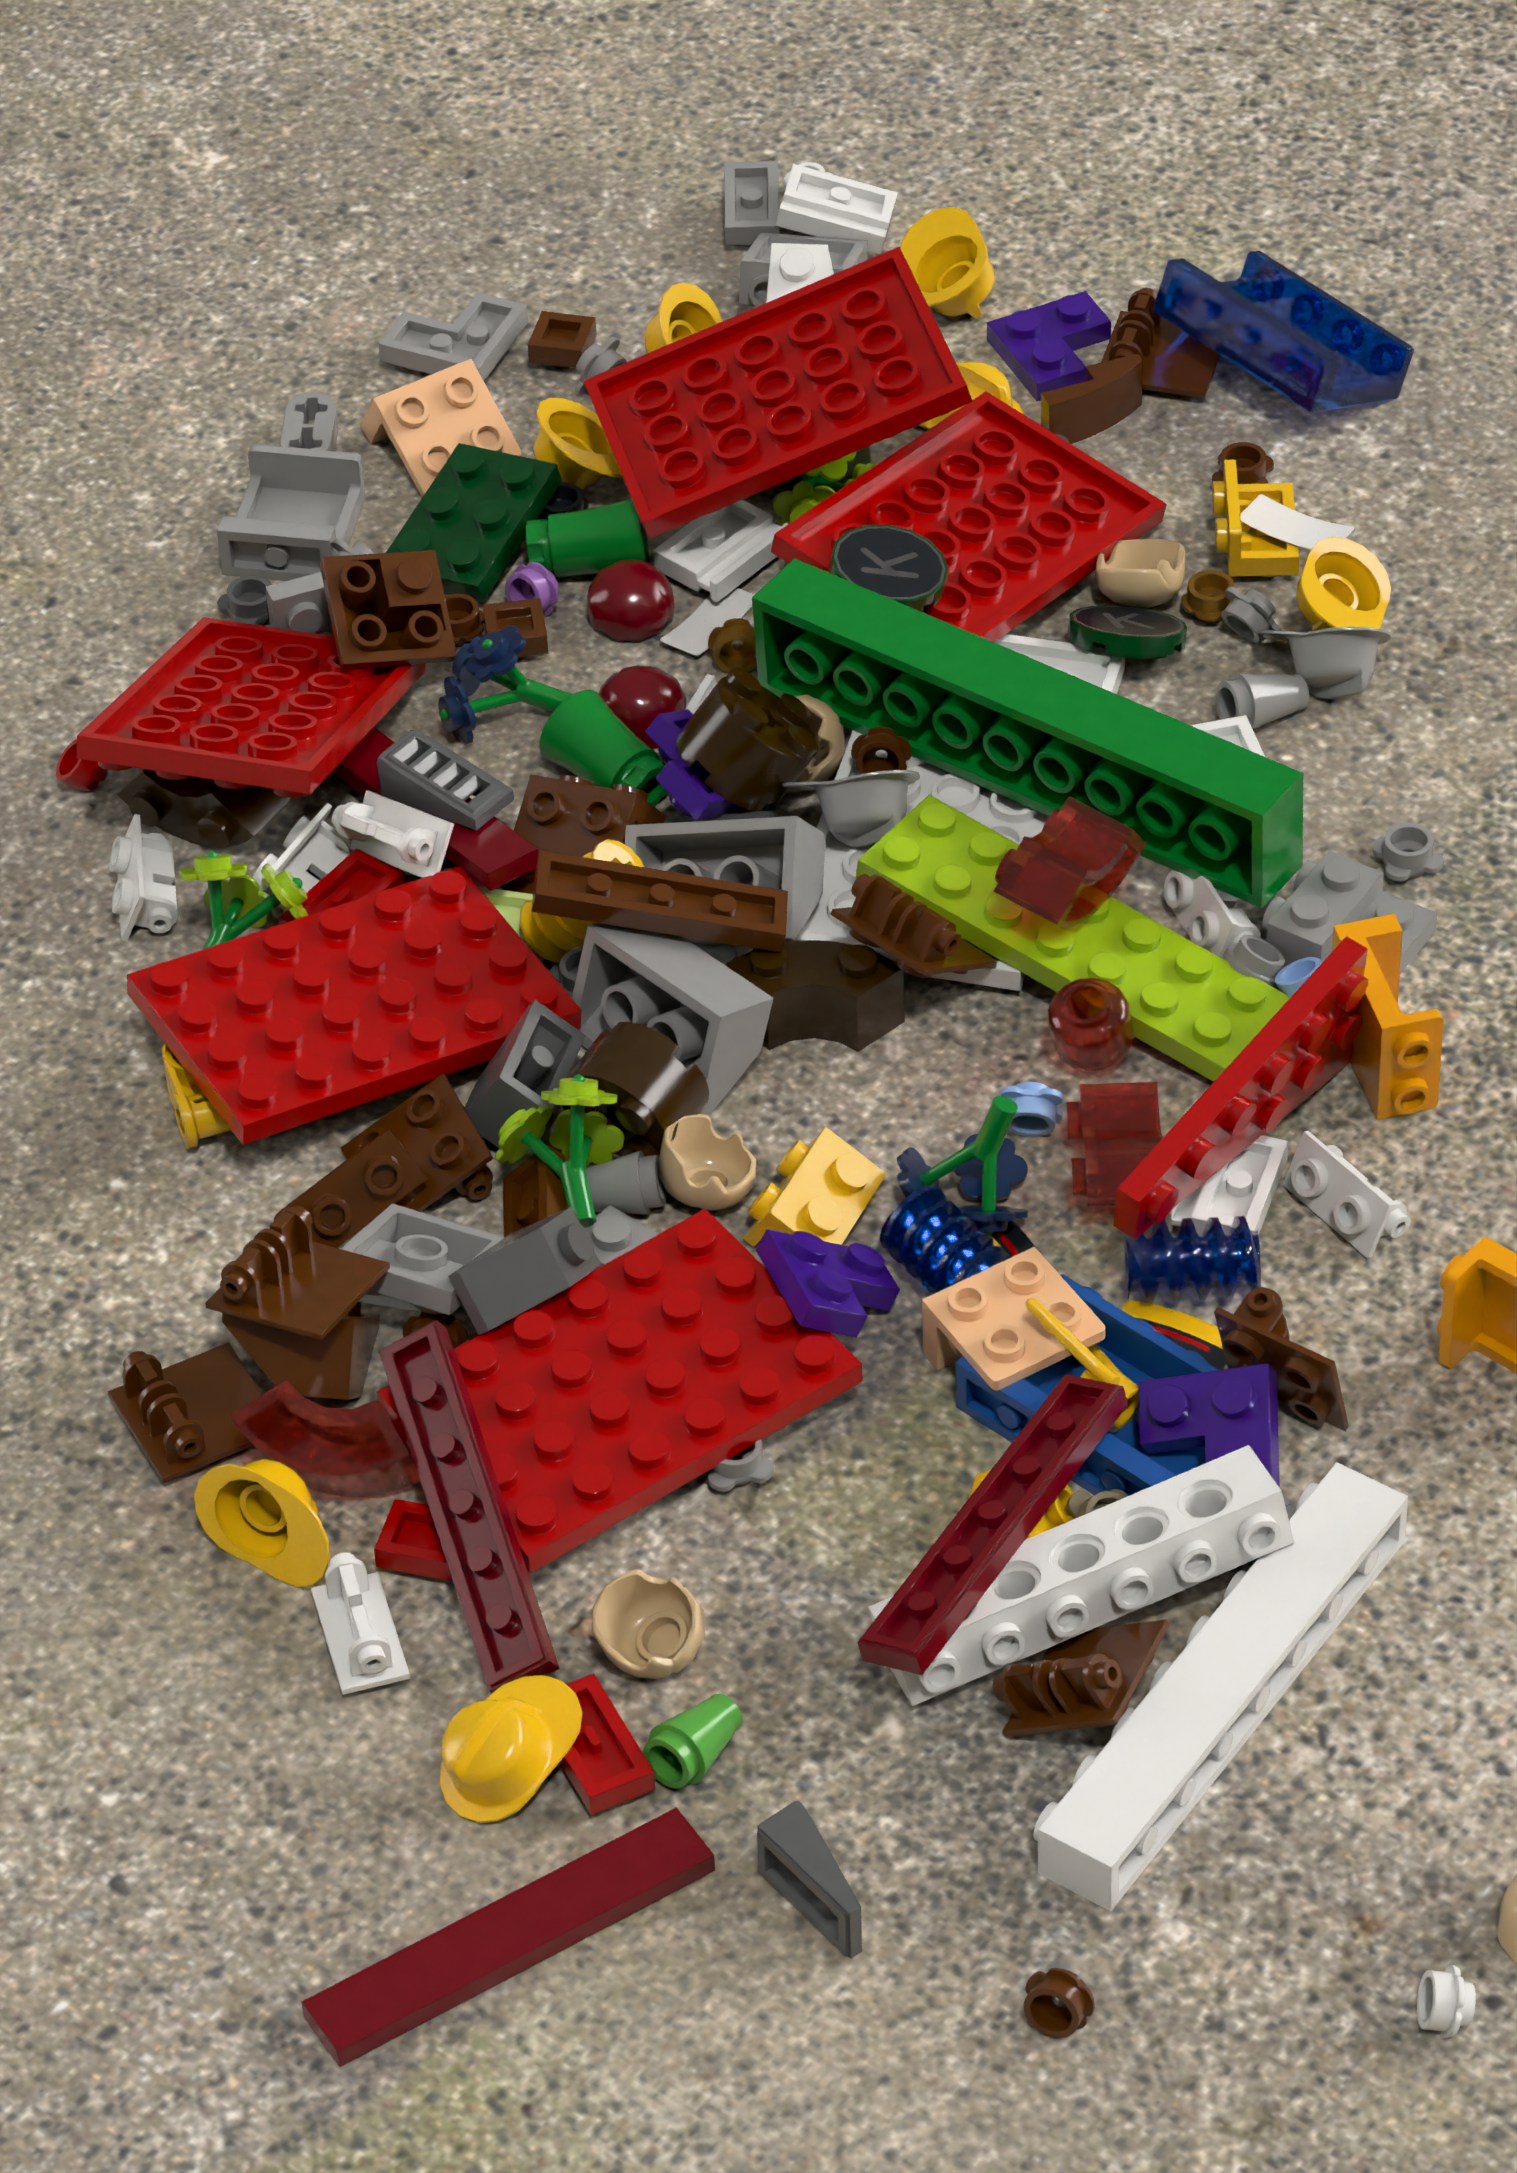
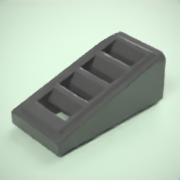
M414 730L407 732L381 753L377 759L382 796L476 831L514 800L512 788L436 740ZM471 795L476 796L469 803L465 802Z
M794 1801L757 1825L758 1872L838 1950L852 1959L862 1952L861 1905L807 1809L800 1801Z

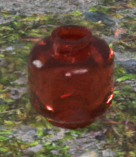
M1095 977L1081 978L1064 985L1053 996L1048 1008V1026L1053 1046L1062 1061L1074 1069L1085 1072L1104 1071L1117 1065L1128 1054L1134 1040L1133 1021L1129 1003L1118 987L1110 981Z

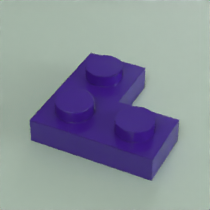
M1086 291L1064 296L1059 300L1024 311H1017L1011 315L987 322V341L1037 402L1041 401L1042 392L1086 382V366L1073 351L1109 340L1111 337V320Z
M686 709L658 714L645 732L659 746V754L667 762L655 779L670 793L669 800L672 805L682 814L695 820L746 811L747 809L726 800L704 783L710 773L698 760L690 768L682 758L676 739L693 713Z
M766 1229L756 1248L757 1254L797 1322L802 1327L857 1338L868 1317L862 1306L889 1311L900 1292V1288L885 1266L884 1258L876 1250L864 1244L852 1243L849 1246L823 1241L819 1237L804 1231H796L794 1234Z
M1269 1363L1139 1381L1140 1445L1148 1454L1205 1446V1463L1249 1445L1280 1488L1277 1373Z

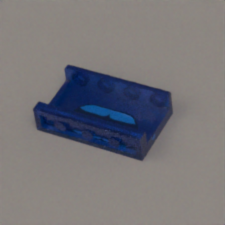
M1259 250L1248 253L1239 279L1225 282L1218 281L1184 258L1168 260L1152 309L1156 314L1310 413L1398 399L1414 353V348L1407 342Z

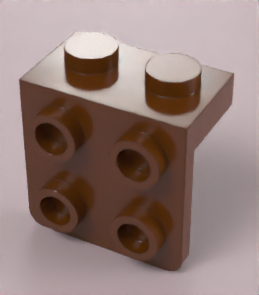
M530 774L514 831L536 846L538 853L539 850L582 857L592 852L597 844L607 839L625 844L626 825L665 823L666 816L647 801L649 795L646 792L631 786L614 784L613 788L610 789L595 786L588 780L572 775H561L560 779ZM535 869L500 887L507 891L533 894Z

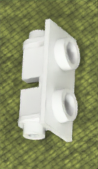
M367 790L363 803L349 802L345 805H340L334 810L332 815V823L336 827L338 834L344 838L352 839L350 844L351 850L357 848L391 866L421 878L433 876L441 871L454 823Z
M326 803L312 821L305 816L298 820L283 843V846L287 849L279 858L270 853L264 859L253 875V878L260 886L259 891L265 892L269 896L273 893L270 884L261 873L262 867L267 863L278 874L287 869L295 878H300L303 883L302 888L307 893L319 882L308 871L322 879L353 852L350 849L352 839L340 836L336 828L334 829L325 822L332 808L329 803ZM281 903L271 913L278 919L287 908Z
M134 814L125 837H116L109 862L110 871L117 873L118 877L112 898V912L120 915L122 941H128L134 925L149 928L154 933H165L171 929L178 918L176 887L172 885L175 878L173 846L162 834L141 833L140 815Z
M1174 870L1167 875L1162 895L1193 943L1223 959V954L1228 946L1232 943H1238L1243 935H1253L1261 938L1259 929L1255 924L1251 923L1243 909H1234L1237 902L1234 896L1214 888L1212 883L1203 876L1193 879Z
M1304 1131L1282 1185L1367 1259L1372 1258L1380 1237L1390 1235L1392 1238H1398L1407 1231L1411 1223V1219L1406 1215L1407 1207L1401 1201L1392 1200L1377 1186L1373 1187L1362 1173L1343 1158V1153L1337 1146H1326L1311 1132Z
M351 1553L335 1555L330 1559L329 1567L325 1573L326 1584L311 1588V1592L342 1695L410 1679V1673L378 1572L367 1574L364 1563L356 1559Z

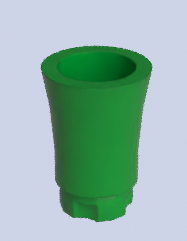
M632 498L574 512L549 514L548 520L527 521L526 542L529 563H540L552 574L555 573L556 578L598 574L601 569L620 560H642L650 563L648 536Z
M583 690L571 695L548 718L539 741L540 753L545 759L572 772L579 778L592 782L595 786L612 789L614 784H622L640 789L649 795L647 801L654 807L668 793L655 779L665 766L659 760L657 752L639 739L613 713L597 692Z

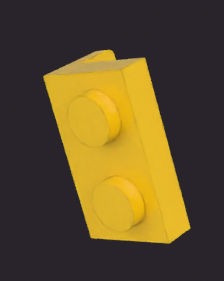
M1224 460L1223 481H1213L1212 503L1213 516H1224V518H1216L1215 544L1216 553H1227L1229 576L1274 577L1299 575V546L1286 543L1248 526L1241 521L1240 516L1260 494L1295 510L1293 483L1238 484L1236 460Z
M827 1127L808 1145L798 1139L775 1169L784 1176L778 1186L770 1182L750 1206L747 1213L755 1218V1221L743 1240L754 1247L762 1239L766 1229L789 1234H794L796 1231H804L819 1237L823 1241L842 1245L887 1174Z

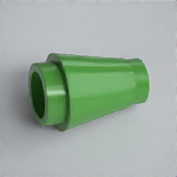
M714 1694L709 1699L655 1726L650 1731L648 1742L643 1750L644 1756L654 1770L655 1778L671 1788H681L685 1785L699 1783L733 1737L735 1731L741 1727L743 1722L741 1711L729 1697L723 1694Z

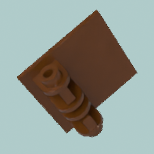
M1142 288L1130 296L1128 312L1120 311L1101 362L1139 354L1143 360L1142 389L1172 393L1182 397L1205 398L1227 335L1213 328V325L1219 324L1162 317V303L1157 292L1151 288Z
M867 874L860 875L855 880L851 890L852 895L856 897L853 906L832 909L830 914L851 928L850 935L854 939L865 945L884 949L897 958L895 963L901 970L916 977L930 978L932 974L947 972L966 974L968 970L993 968L998 963L962 939L956 933V925L928 908L922 902H914V898L910 894L902 892L900 888L879 874L872 876Z
M444 1073L440 1074L341 1147L346 1159H348L389 1128L427 1177L426 1181L395 1204L419 1212L453 1188L460 1194L469 1196L473 1200L486 1197L492 1189L493 1173L487 1163L494 1158Z
M301 1206L285 1207L275 1215L270 1229L260 1230L254 1239L245 1245L242 1254L223 1268L220 1288L205 1304L208 1309L236 1316L242 1320L254 1321L293 1332L299 1336L322 1341L390 1268V1263L313 1242L311 1229L313 1220L311 1214Z
M1264 1287L1253 1289L1245 1296L1234 1314L1219 1307L1216 1308L1214 1314L1228 1369L1269 1363L1277 1373V1399L1288 1404L1296 1415L1309 1423L1322 1425L1326 1422L1346 1432L1349 1425L1335 1361L1290 1341L1286 1318L1282 1314V1300L1275 1291Z
M229 1342L162 1369L161 1363L154 1355L146 1354L143 1351L133 1352L123 1362V1385L108 1391L109 1398L163 1483L285 1433L283 1424Z
M1168 1620L1094 1628L1048 1648L1042 1660L1036 1666L1034 1664H1012L1004 1667L1002 1672L998 1673L993 1680V1692L996 1698L1000 1701H1005L1012 1711V1715L1002 1731L1003 1735L1011 1737L1037 1733L1048 1734L1055 1731L1090 1727L1101 1728L1108 1725H1116L1120 1717L1125 1713L1128 1702L1146 1668L1154 1658V1653L1170 1625Z

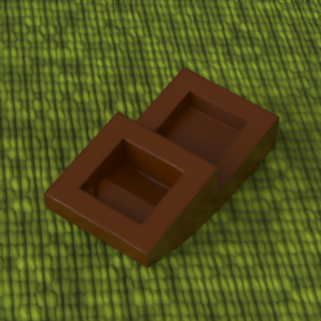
M1134 354L1086 366V382L1042 392L1041 426L1054 434L1065 436L1069 443L1073 444L1110 428L1132 414L1142 405L1143 360L1140 355Z

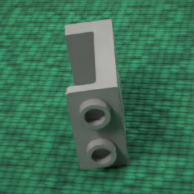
M261 444L251 445L248 452L250 480L236 517L222 516L217 528L222 575L238 577L254 575L270 580L288 581L321 572L319 564L321 558L338 554L332 545L336 538L343 540L349 545L365 502L366 495L361 456L358 453Z

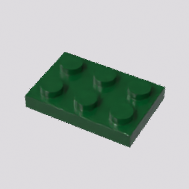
M458 443L386 553L435 550L444 593L466 594L473 597L476 601L483 602L526 537L527 521L537 520L561 483L562 478L557 464Z

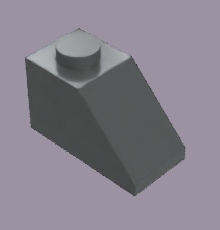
M534 1000L527 1007L480 1075L464 1107L481 1137L490 1141L498 1148H500L498 1145L500 1140L498 1138L499 1131L506 1120L515 1112L521 1109L527 1111L532 1107L538 1109L544 1104H548L554 1109L555 1104L541 1099V1092L553 1091L554 1088H559V1080L567 1078L586 1037V1035L537 1000Z
M569 1207L511 1233L448 1277L478 1335H481L571 1287L601 1266V1263L594 1252V1245L590 1234L580 1225L572 1207Z

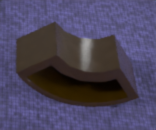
M142 769L117 794L129 806L133 816L134 814L140 815L141 824L148 827L156 826L190 843L215 848L232 847L247 842L291 799L274 794L271 788L249 785L244 788L229 789L217 786L213 779L190 776L185 779L171 780L161 778L156 774V771Z
M820 940L784 942L781 953L754 948L752 951L725 964V966L774 998L763 1041V1046L768 1050L790 1041L816 1038L839 1042L859 1052L905 1022L904 971L893 960L876 953L874 949L866 945H851Z

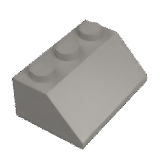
M798 816L626 825L625 845L635 852L646 868L788 891L786 937L784 941H796L823 894L826 834ZM684 937L694 945L725 944Z
M603 923L587 926L572 999L582 1010L581 1029L579 1031L586 1035L582 1046L587 1049L606 1027L607 1031H612L619 1022H633L647 1026L668 1037L680 1048L674 1057L687 1070L695 1062L707 1081L709 1100L700 1114L708 1116L761 1052L774 999L682 936Z

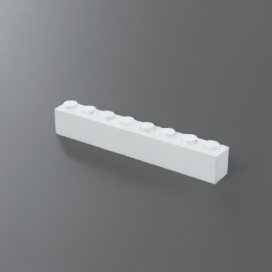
M1337 1462L1319 1484L1312 1482L1306 1487L1298 1501L1295 1514L1289 1520L1295 1543L1258 1558L1247 1572L1240 1570L1235 1574L1226 1589L1221 1605L1211 1617L1204 1615L1196 1622L1188 1637L1186 1648L1173 1663L1166 1661L1159 1667L1151 1682L1149 1693L1136 1709L1132 1707L1126 1709L1118 1723L1114 1726L1111 1740L1098 1756L1090 1754L1084 1759L1076 1772L1072 1788L1059 1803L1053 1801L1044 1808L1037 1820L1033 1834L1034 1840L1038 1841V1874L1110 1912L1114 1909L1403 1545L1406 1536L1407 1495Z

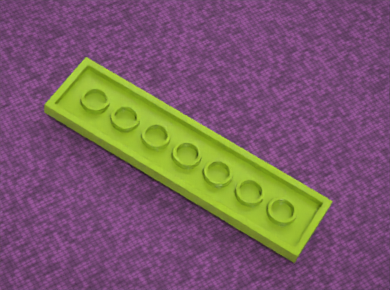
M930 794L862 855L857 862L856 878L862 874L869 876L879 874L900 888L902 892L910 894L914 898V902H922L928 908L956 925V933L964 940L1213 1082L1291 998L1258 978L1238 973L1226 960Z

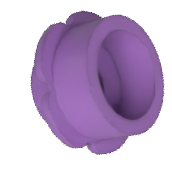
M530 562L527 566L524 564L518 566L514 574L510 575L506 581L505 594L508 602L541 598L543 615L545 617L553 612L552 605L558 602L559 587L557 580L540 563Z

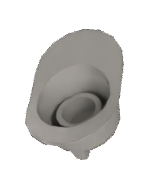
M1338 627L1309 632L1272 630L1257 632L1259 636L1289 641L1296 673L1303 676L1310 694L1317 698L1334 699L1363 692L1375 671L1378 645L1391 639L1389 631L1371 627Z
M911 770L877 771L835 781L783 783V787L815 790L829 831L837 840L849 846H869L877 843L906 816L908 785L919 780L920 775L919 772Z

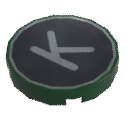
M864 525L846 531L835 541L828 572L923 612L925 605L933 602L935 606L941 600L948 574V566L943 553L930 540L911 530L892 525Z
M1116 605L1089 606L1076 609L1069 616V640L1084 650H1092L1094 641L1105 644L1106 653L1112 654L1113 657L1159 659L1174 654V650L1181 652L1185 648L1187 635L1185 622L1173 615L1156 610Z

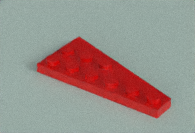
M1346 936L1120 1184L1116 1195L1114 1227L1136 1239L1154 1223L1163 1221L1176 1205L1255 1142L1261 1135L1274 1130L1286 1115L1350 1064L1354 1038L1362 1025V1017L1358 1015L1359 1003L1368 986V979L1364 977L1368 952L1366 947Z

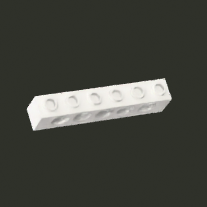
M1247 1445L1026 1539L923 1675L894 1668L890 1669L911 1705L914 1706L1295 1542L1282 1491L1252 1448ZM892 1597L868 1607L872 1621L877 1618Z

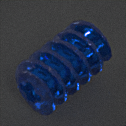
M924 1186L913 1191L890 1214L881 1228L879 1240L882 1247L886 1249V1252L895 1261L902 1264L903 1269L912 1277L918 1279L919 1284L931 1294L946 1289L1010 1258V1255L1002 1247L994 1246L993 1239L987 1233L978 1231L977 1224L968 1216H962L961 1209L952 1201H945V1194L936 1186Z
M1235 1216L1229 1234L1225 1235L1218 1217H1208L1202 1236L1198 1235L1192 1218H1182L1176 1237H1172L1165 1219L1160 1223H1154L1149 1238L1145 1237L1144 1232L1136 1239L1124 1234L1127 1302L1134 1284L1140 1285L1146 1302H1154L1160 1283H1166L1173 1301L1181 1300L1186 1282L1193 1283L1199 1300H1207L1213 1281H1219L1226 1299L1234 1298L1239 1280L1246 1281L1250 1292L1255 1288L1261 1287L1260 1244L1257 1229L1255 1234H1252L1245 1216Z

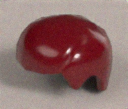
M620 560L601 569L589 586L587 611L592 628L595 631L603 632L616 641H642L659 633L667 621L673 619L674 596L670 582L655 565L645 561Z
M636 665L623 668L620 672L613 673L601 686L598 693L613 713L652 749L659 748V746L645 731L657 715L686 709L687 698L679 681L657 667Z

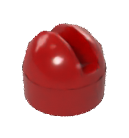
M77 739L67 746L56 767V777L58 780L74 789L82 791L95 789L99 782L106 779L108 770L101 768L96 761L77 759Z

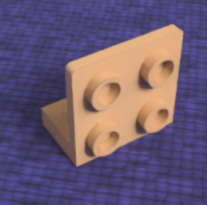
M472 359L373 398L360 424L370 444L389 437L422 497L458 443L517 456L522 454L518 443Z
M1035 1247L922 1299L923 1354L939 1370L964 1356L993 1390H1001L1072 1355L1026 1308V1301L1029 1298L1037 1299L1087 1348L1105 1339V1325Z

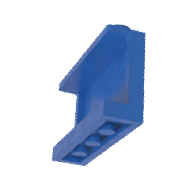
M1063 1274L1060 1275L1105 1325V1339L1096 1343L1097 1346L1125 1376L1138 1386L1139 1381L1219 1370L1210 1365L1197 1352L1186 1350L1155 1331L1148 1322L1140 1318H1134L1104 1300L1094 1289L1086 1286L1083 1287ZM1071 1355L1001 1390H993L962 1356L956 1362V1408L1012 1443L1063 1376L1067 1374L1080 1377L1086 1368ZM1138 1409L1137 1413L1123 1428L1117 1432L1111 1433L1108 1431L1071 1481L1093 1495L1103 1491L1119 1489L1130 1496L1205 1464V1446L1148 1454L1140 1445Z

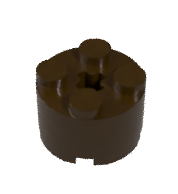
M739 667L732 668L727 676L718 681L679 732L676 739L678 750L687 765L691 768L695 761L698 760L710 773L704 781L705 784L726 800L747 810L757 812L761 811L766 804H769L770 810L775 808L790 789L784 788L783 783L795 782L818 752L817 740L806 723L811 717L810 710L798 698L787 693L778 697L761 686L751 673Z
M619 1022L612 1031H607L606 1027L588 1048L567 1078H573L577 1074L583 1075L584 1078L597 1080L598 1090L617 1095V1103L585 1106V1113L592 1111L600 1112L607 1118L608 1125L616 1126L623 1132L625 1137L623 1147L619 1151L613 1152L615 1155L622 1157L641 1150L644 1156H660L662 1138L666 1128L684 1116L700 1114L708 1103L709 1088L702 1071L695 1062L687 1070L674 1057L680 1048L678 1045L656 1030L633 1022ZM562 1105L564 1111L571 1110V1105ZM678 1122L674 1128L672 1140H674L676 1136Z

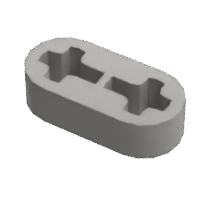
M316 392L303 393L290 400L285 409L280 446L335 451L338 436L335 401L330 396ZM309 420H315L314 424H309Z

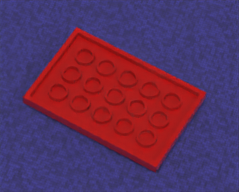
M900 246L584 380L588 394L649 539L973 402L967 384Z
M985 391L973 399V402L966 404L776 532L772 542L771 553L788 564L795 558L828 572L835 541L846 531L864 525H892L911 530L930 540L943 553L948 566V574L941 600L935 606L933 602L925 605L923 612L995 643L1095 571L1099 554H1104V561L1106 563L1118 542L1139 539L1163 521L1167 504Z
M203 617L77 735V759L96 761L101 768L106 770L122 771L135 767L154 770L159 777L165 779L180 780L193 776L213 779L217 786L223 788L238 789L252 785L271 788L274 794L281 797H302L311 794L425 673L426 664L340 669L334 636Z
M461 866L127 974V994L242 1145L434 1080L442 1073L448 1075L489 1061L494 1057L527 1007L534 1000H537L577 1030L581 1029V1008Z
M706 1209L701 1210L597 1268L564 1291L492 1330L477 1335L454 1348L527 1571L530 1574L716 1467L723 1460L735 1456L754 1445L756 1441L766 1438L863 1381L862 1363L831 1332L800 1326L767 1269ZM390 1385L376 1392L379 1410L407 1440Z

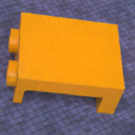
M1395 914L1334 925L1332 951L1346 936L1368 949L1364 977L1368 979V986L1360 1000L1358 1015L1362 1017V1025L1354 1038L1350 1064L1376 1120L1434 1109L1438 1105L1444 1020L1438 1009L1404 1014L1398 1006L1402 928Z
M1484 1236L1465 1255H1456L1448 1263L1440 1281V1287L1443 1290L1442 1315L1437 1325V1333L1440 1335L1439 1363L1452 1369L1470 1351H1478L1517 1374V1254Z

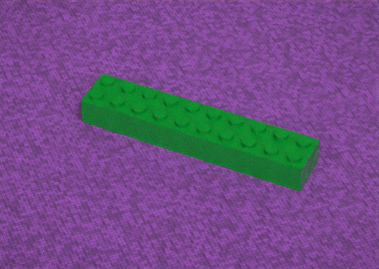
M795 558L752 597L758 681L761 686L778 697L784 693L793 696L806 694L823 701L835 711L844 727L863 735H867L869 729L877 726L892 728L895 731V735L904 736L911 746V756L1190 878L1197 879L1199 876H1203L1212 883L1214 888L1262 909L1303 866L1304 773Z

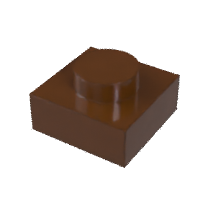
M542 311L528 342L529 362L547 364L559 368H576L580 357L593 345L597 336L596 317Z
M541 598L483 605L486 634L500 631L509 625H514L519 629L520 635L526 640V646L517 654L518 658L548 654L547 632Z

